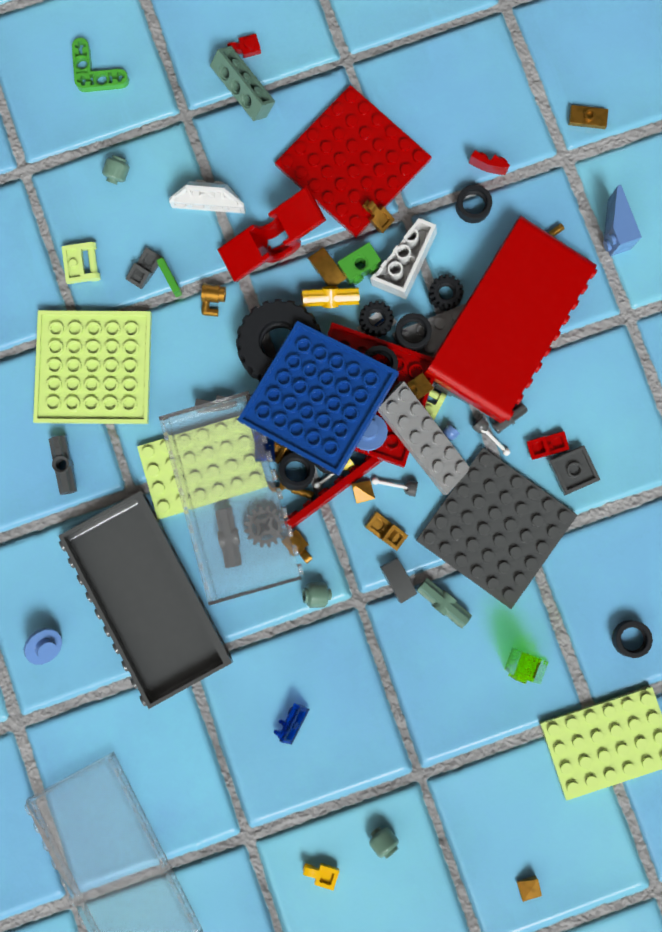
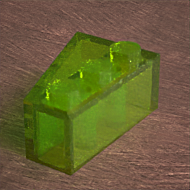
M512 648L504 670L509 672L508 676L524 684L527 683V680L541 684L549 662Z

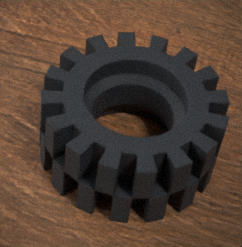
M446 274L445 277L441 275L438 279H434L429 289L430 303L435 305L434 308H440V311L444 309L448 311L460 304L464 294V290H462L463 285L460 284V280H455L453 275L449 277V274ZM445 286L451 288L453 291L452 298L448 300L442 299L439 295L440 288Z
M371 301L369 305H365L361 310L359 323L365 334H370L373 337L377 336V338L381 337V335H386L391 330L394 320L393 311L384 302L379 303V301H375V303H372ZM380 313L384 318L383 323L379 326L372 325L369 321L370 315Z

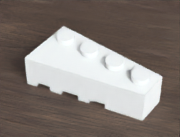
M418 218L405 234L400 244L393 249L392 254L380 265L379 270L370 278L372 286L407 299L437 234L436 224Z

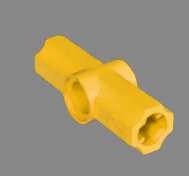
M325 286L322 289H305L301 291V301L304 307L322 306L324 308H336L339 305H357L360 299L358 287L339 288L336 286Z

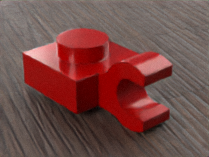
M256 34L238 38L239 43L231 42L227 44L228 47L232 46L237 54H242L243 58L261 54Z

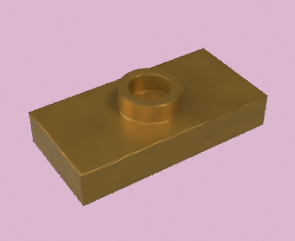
M571 105L568 125L606 129L608 109Z
M423 373L407 383V386L418 400L434 389Z

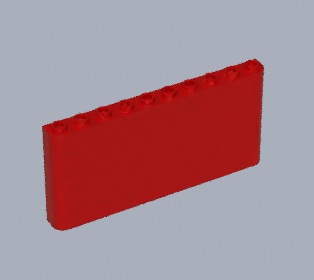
M520 215L423 374L497 422L509 421L514 414L512 409L515 404L518 405L524 397L522 392L533 382L532 375L541 368L543 364L541 363L542 358L550 353L552 341L558 339L561 331H559L561 326H564L570 319L569 312L578 305L579 295L584 294L588 288V280L592 279L597 273V269H595L597 265Z

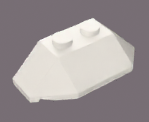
M204 180L189 181L169 198L172 208L243 214L246 212L244 203L227 184L221 181H215L214 183H207Z

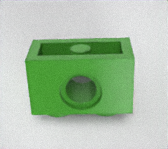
M370 242L337 262V266L345 276L349 286L353 283L355 285L360 283L364 276L369 273L370 275L376 273L381 265V259ZM361 262L365 267L358 269L355 265Z

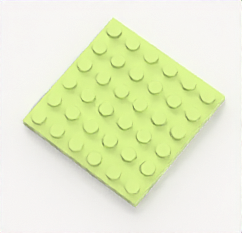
M38 310L33 422L55 424H149L151 311Z

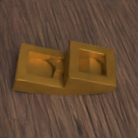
M324 247L308 257V260L327 286H337L346 279Z
M376 511L364 525L365 528L396 551L408 537L406 533Z

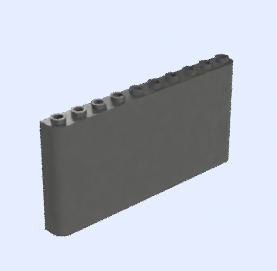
M142 491L59 535L61 540L59 541L60 547L70 557L68 558L70 566L76 569L79 583L84 585L87 590L85 593L87 599L95 605L96 609L94 611L99 620L102 619L106 635L108 637L111 636L114 642L112 644L113 649L117 654L120 653L123 659L121 661L122 666L126 672L129 671L132 676L130 679L135 689L138 688L141 694L139 696L140 700L148 709L233 663L230 652L165 530L157 519L149 500Z

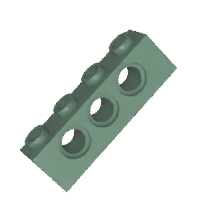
M232 46L218 49L210 67L253 121L266 118L275 100Z

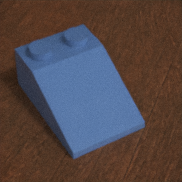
M621 185L616 187L607 202L603 245L610 256L631 250L642 238Z

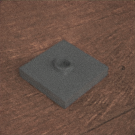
M584 445L548 461L564 496L600 480Z

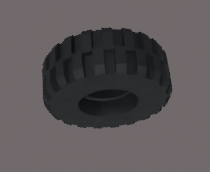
M275 299L273 303L265 301L262 303L263 306L259 308L255 306L251 309V314L245 315L242 319L243 324L239 326L237 331V353L243 367L259 383L274 360L266 356L262 349V340L268 332L277 328H285L291 331L297 321L321 332L312 313H308L304 306H297L294 301L290 300L282 302V299Z

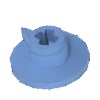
M375 414L357 445V448L360 450H365L369 453V451L381 447L387 439V425L380 416Z
M51 628L35 631L25 642L24 656L30 663L35 665L50 662L61 650V636L56 630Z

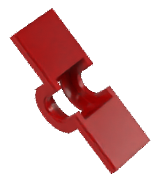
M304 187L268 213L269 217L275 218L272 222L264 226L253 224L217 249L234 282H238L265 262L274 263L292 255L301 246L300 238L326 221L309 187ZM286 231L289 238L283 241L284 244L274 249L271 246L268 247L267 240Z

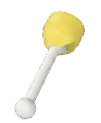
M351 459L348 460L343 470L349 471L355 466ZM329 474L320 482H315L314 487L320 489L322 484L335 474Z

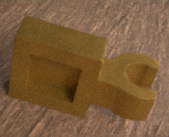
M368 200L362 205L372 215L368 220L379 233H384L395 220L384 206L378 208L373 201L369 202Z
M297 529L281 541L293 557L299 554L306 563L312 560V557L304 549L309 544Z

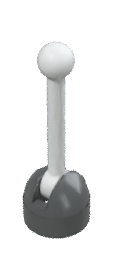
M484 417L480 418L472 426L477 433H486L503 451L505 456L510 454V450L505 448L488 431L489 424Z
M374 477L371 481L374 485L383 484L403 488L407 495L416 496L417 481H408L404 485L382 481L377 477Z

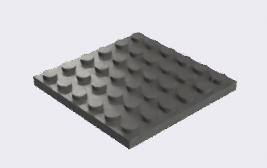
M482 448L469 466V471L453 488L416 541L509 609H512L575 520L577 514L489 451Z

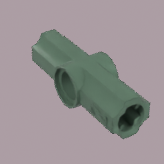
M428 578L416 590L432 603V606L444 616L446 615L458 627L463 628L471 619L472 615L461 607L456 599L446 591H442Z

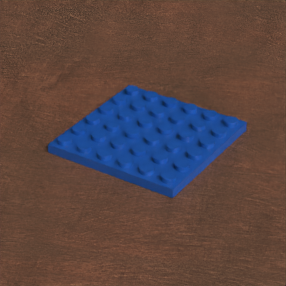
M297 321L237 421L333 474L340 476L398 377L399 372Z

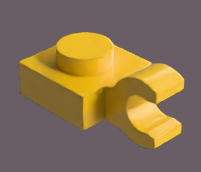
M305 863L303 875L315 878L314 885L334 890L339 868L320 863L319 868H316L311 864Z

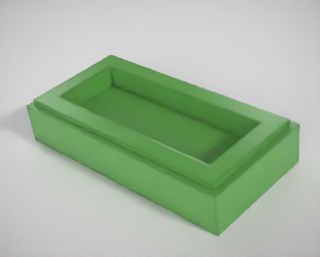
M164 258L156 260L175 297L181 296L182 292Z

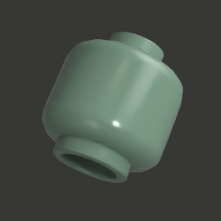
M114 155L112 158L108 157L102 170V174L107 177L106 181L116 185L118 182H125L130 168L126 164L127 160Z
M324 582L308 583L306 588L302 590L303 603H306L309 608L325 607L328 604V600L332 599L331 589H328Z
M378 827L370 834L372 838L369 844L378 857H385L387 859L399 849L397 847L399 841L390 828L385 827L381 829Z

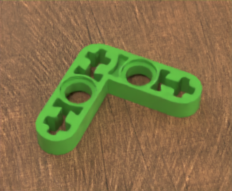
M77 38L73 41L74 81L80 91L114 90L128 86L129 77L123 69L92 71L91 49L88 42L84 38ZM80 45L84 46L82 48L83 55H81L79 51ZM80 62H87V66L85 68H78V64ZM119 76L123 77L121 82H118ZM100 77L107 78L104 84H98L97 80ZM86 79L87 82H85V85H82L81 83Z

